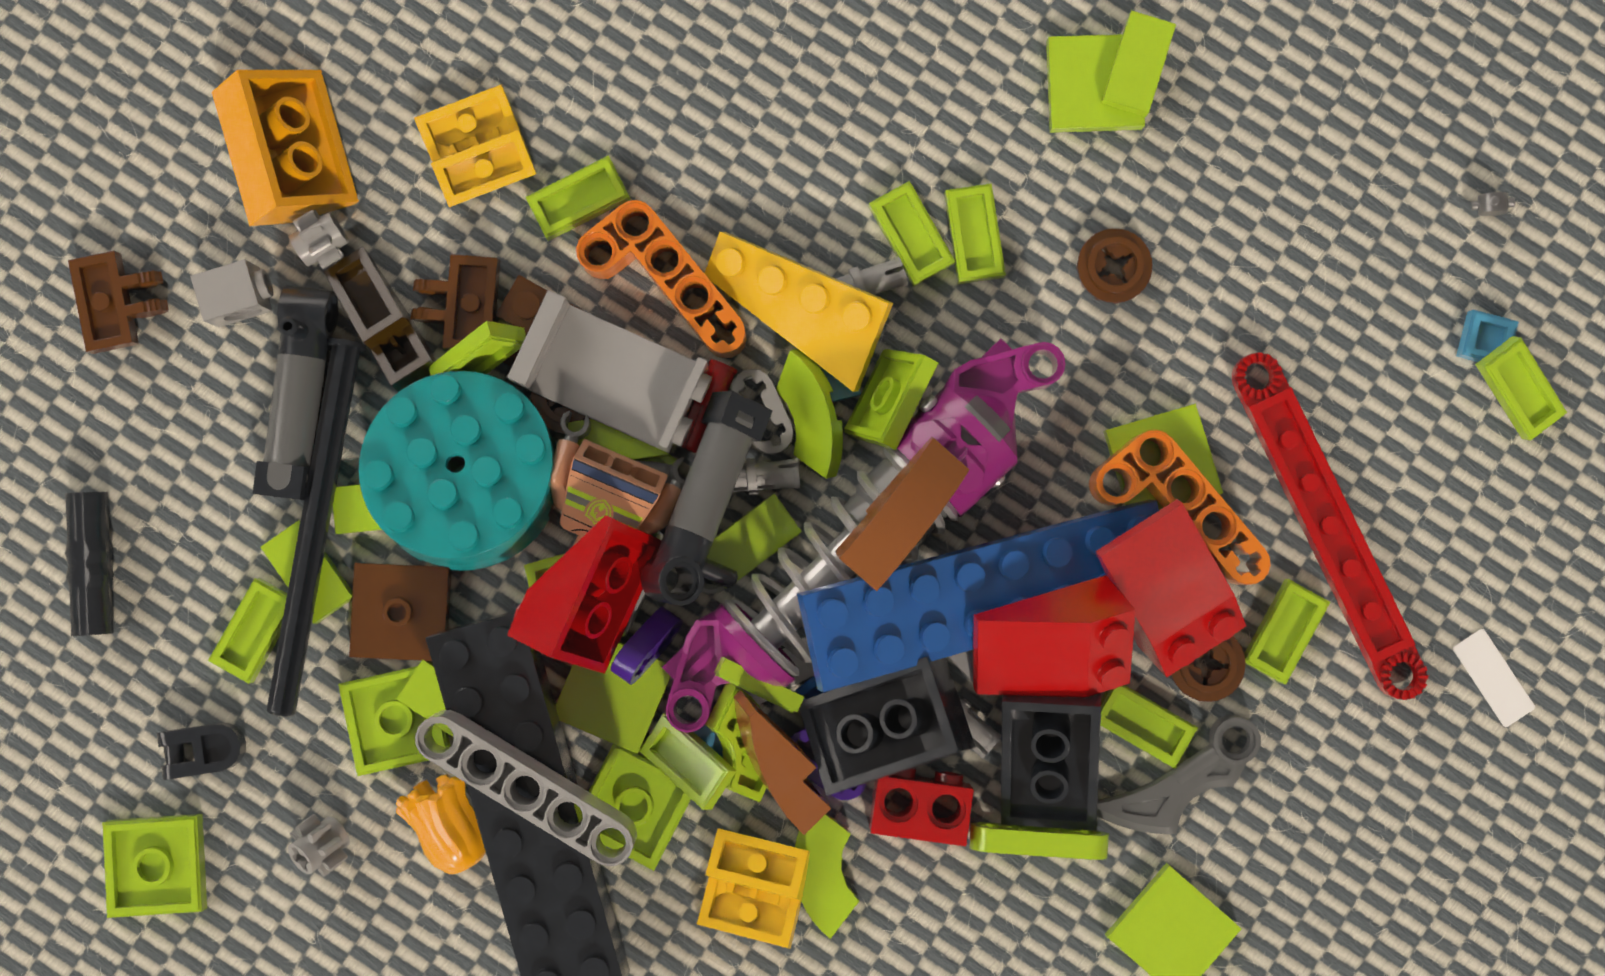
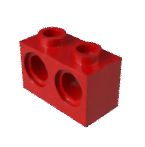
M916 768L875 780L869 821L871 834L966 847L974 788L970 783L963 782L964 775L948 771H935L934 778L915 776ZM895 788H903L911 794L910 804L906 809L899 812L891 811L884 805L887 793ZM946 794L954 796L957 799L958 806L952 816L939 818L932 813V805L936 798Z

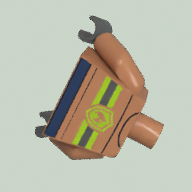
M567 411L564 413L560 425L565 436L564 440H558L554 452L550 488L554 505L562 511L560 518L561 527L577 534L573 545L605 515L651 536L664 529L668 525L685 482L677 473L678 466L682 463L684 457L675 460L671 464L670 477L672 481L665 483L668 477L667 474L584 439L591 431V421L587 415L583 428L580 431L572 432L568 429L572 412ZM584 439L581 445L579 446L577 444L578 440Z

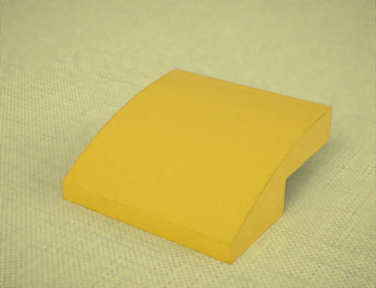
M503 84L414 117L432 160L431 166L449 207L537 174Z
M717 828L705 874L709 878L697 925L791 949L806 881L810 851Z

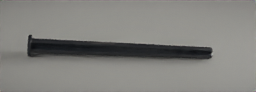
M329 338L327 343L332 346L267 703V712L276 716H294L297 709L360 352L366 351L365 344L346 339Z

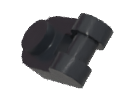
M213 723L156 733L158 747H164L166 765L161 766L163 780L229 769L236 766L246 752L244 734L237 726L230 723ZM192 742L194 760L186 761L183 743Z

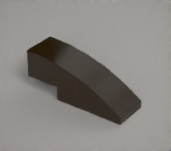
M361 247L323 271L361 340L371 349L390 385L397 392L420 379L431 376L429 367L437 359L413 320H410L411 317L364 247Z

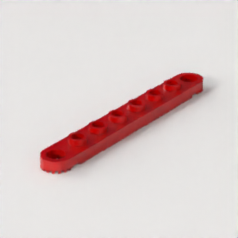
M1261 352L1249 354L1240 359L1233 368V387L1379 689L1391 698L1400 700L1413 699L1423 693L1422 690L1427 686L1426 681L1429 675H1427V667L1424 666L1415 647L1416 644L1294 391L1289 386L1282 372L1281 366L1277 363L1276 358L1274 359L1269 354ZM1251 364L1262 365L1269 374L1268 384L1262 390H1255L1246 383L1245 371H1247V367ZM1405 662L1412 670V681L1406 688L1398 689L1392 684V680L1389 678L1391 674L1389 673L1392 671V666H1396V663Z

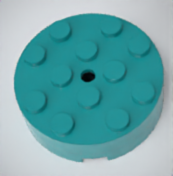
M450 371L438 373L420 379L402 389L375 416L365 435L360 452V488L367 509L375 522L391 539L420 561L423 560L435 565L449 567L451 570L464 571L487 568L504 562L520 553L538 537L550 519L548 514L553 505L550 480L553 457L557 445L535 406L525 395L509 383L478 372Z

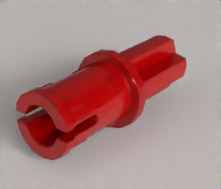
M710 359L706 372L707 375L713 377L702 403L693 401L687 418L693 420L683 445L680 446L693 453L697 452L707 427L701 423L712 393L728 391L738 371L714 359Z

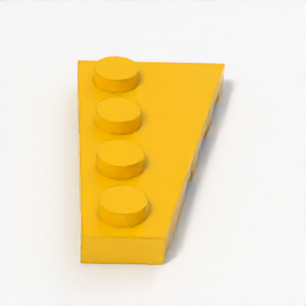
M719 232L704 273L708 279L851 391H859L893 303L727 232Z

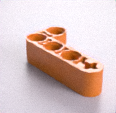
M631 200L621 204L579 239L576 247L577 258L586 272L592 277L600 280L609 279L617 275L636 259L710 352L717 357L732 358L744 349L747 338L745 326L741 318L654 210L645 202ZM634 216H644L649 220L648 229L639 236H632L625 232L627 221ZM604 244L612 248V255L607 263L597 266L589 263V253L595 246ZM667 251L675 253L679 257V261L674 270L662 273L654 268L655 258L659 254ZM699 287L708 292V300L703 307L690 309L683 305L684 294L689 289ZM718 307L722 309L720 311L715 312ZM714 313L725 329L735 327L732 332L735 340L733 343L728 345L724 340L718 343L714 342L718 336L714 326L708 320ZM705 321L703 326H699L698 323Z
M1149 430L1133 437L1091 474L1089 490L1093 498L1099 503L1108 506L1125 503L1147 488L1164 508L1176 500L1171 493V485L1174 479L1178 476L1186 479L1191 486V495L1183 505L1227 582L1235 585L1257 584L1269 573L1271 563L1266 549L1166 432ZM1145 440L1153 441L1160 449L1161 457L1155 466L1146 464L1140 456V447ZM1109 470L1118 472L1124 479V490L1117 497L1108 494L1103 487L1104 475ZM1209 513L1215 514L1222 524L1221 533L1214 540L1208 538L1202 529L1203 519ZM1226 545L1232 549L1219 552V548ZM1235 553L1237 555H1249L1250 559L1246 563L1249 572H1237L1236 567L1240 564V560Z

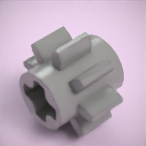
M310 210L293 220L298 231L288 237L294 250L306 266L309 267L318 261L321 268L324 269L345 258L340 248L348 244L349 239L331 212L320 217L316 210Z
M312 814L290 832L291 837L295 841L288 846L289 855L294 864L305 874H311L318 869L320 874L325 877L348 858L347 854L343 851L350 843L348 834L344 827L333 817H326L320 822L318 817Z

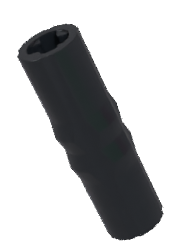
M108 492L66 493L67 544L65 556L68 563L66 580L69 586L71 636L114 633L112 606L114 573L111 566L113 549L109 536Z

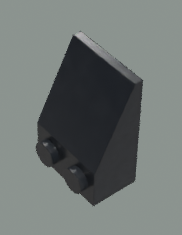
M929 656L918 659L917 666L822 693L803 700L799 708L826 796L976 748L946 658L931 661Z
M1102 693L1089 697L1003 695L1001 757L1002 825L1096 831Z

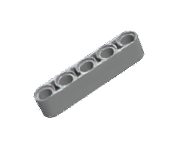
M441 710L424 720L418 727L415 735V744L419 753L426 759L585 856L604 866H617L630 856L637 838V830L634 822L626 814L455 711ZM435 723H442L451 729L454 737L452 746L443 747L434 741L432 728ZM475 751H490L497 762L496 770L490 773L480 771L474 763ZM520 776L534 778L540 787L539 796L535 798L523 797L516 788L517 778ZM563 802L575 803L582 811L583 820L576 824L564 822L558 814V805ZM607 828L617 829L624 835L626 844L619 849L607 848L600 839V832Z

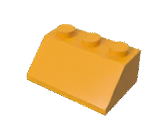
M236 70L212 91L249 226L293 223V220L310 210H316L321 215L355 205L359 202L321 70Z

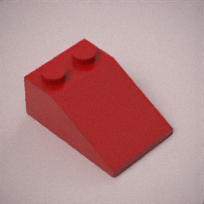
M1178 499L1096 551L1107 577L1136 609L1134 639L1137 646L1166 678L1246 627L1235 594L1186 508Z
M605 515L527 589L521 604L515 611L514 620L507 636L550 658L605 674L643 590L640 580L642 569L646 562L656 555L661 540Z
M1107 575L974 614L973 689L977 694L1089 697L1130 684L1136 609Z

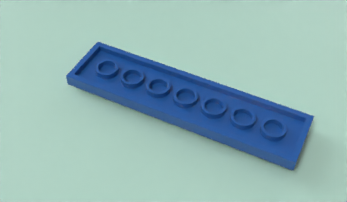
M1157 500L1132 503L898 566L878 591L873 589L861 577H856L797 593L817 689L827 692L917 666L918 659L929 656L931 661L973 650L974 614L1106 575L1096 551L1158 512Z

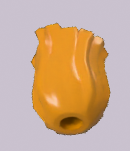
M448 774L436 778L438 783L437 793L434 792L426 779L413 787L414 790L407 795L408 797L400 796L396 802V813L413 828L418 836L424 855L434 867L447 874H458L477 864L484 857L486 851L474 809L465 795V782L456 776L450 777Z

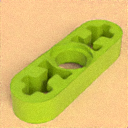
M975 822L971 823L969 848L987 853L1104 860L1108 858L1109 833L1098 830Z

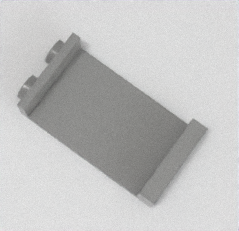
M550 290L547 291L507 376L513 384L584 416L587 415L593 420L667 453H670L674 444L683 445L693 420L686 417L694 400L702 403L713 378L706 374L708 370L707 360L698 357L697 361H694L570 305L566 297Z

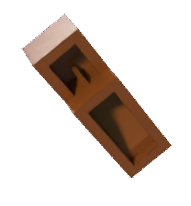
M931 436L866 509L868 513L866 517L835 550L838 558L873 589L878 591L942 512L968 474L969 469Z
M740 690L734 696L737 723L745 750L757 775L786 817L805 835L832 809L817 788L807 779L816 769V766L803 749Z

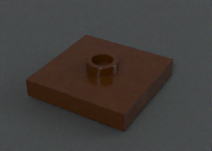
M354 563L349 657L418 661L423 659L424 661H432L426 637L449 629L452 570L449 567Z

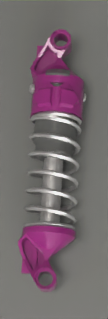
M1000 338L981 358L970 360L954 369L945 386L935 396H928L921 402L920 410L911 418L897 449L893 450L884 447L886 457L870 473L857 471L859 483L856 485V493L847 502L840 497H831V506L846 526V529L835 539L817 524L812 522L804 523L805 534L820 554L813 562L808 563L790 549L778 548V559L792 579V582L783 589L765 575L752 574V587L765 606L759 614L738 600L725 599V605L721 603L713 612L695 621L685 638L684 646L662 667L674 679L666 705V716L671 726L682 732H693L703 727L711 714L717 686L730 683L715 676L716 673L714 671L721 657L741 665L746 673L756 680L786 688L795 680L794 676H799V668L780 646H784L801 661L812 663L808 647L796 632L803 625L797 593L849 580L855 574L852 569L838 558L835 550L868 514L866 509L931 436L969 469V472L942 512L907 555L906 559L918 560V546L931 533L944 534V520L946 518L950 521H958V516L962 517L991 488L1002 484L1005 474L1018 463L1015 426L1017 395L1022 392L1045 389L1060 379L1066 365L1064 354L1060 348L1052 343L1040 342L1012 349ZM1041 354L1049 358L1053 367L1049 378H1038L1032 374L1029 368V360L1032 355ZM822 540H823L825 543H827L829 546L826 547L825 544L822 542ZM792 562L803 570L800 574ZM763 586L775 593L777 597L772 600ZM689 695L698 699L702 705L701 717L694 721L681 718L676 708L679 698Z

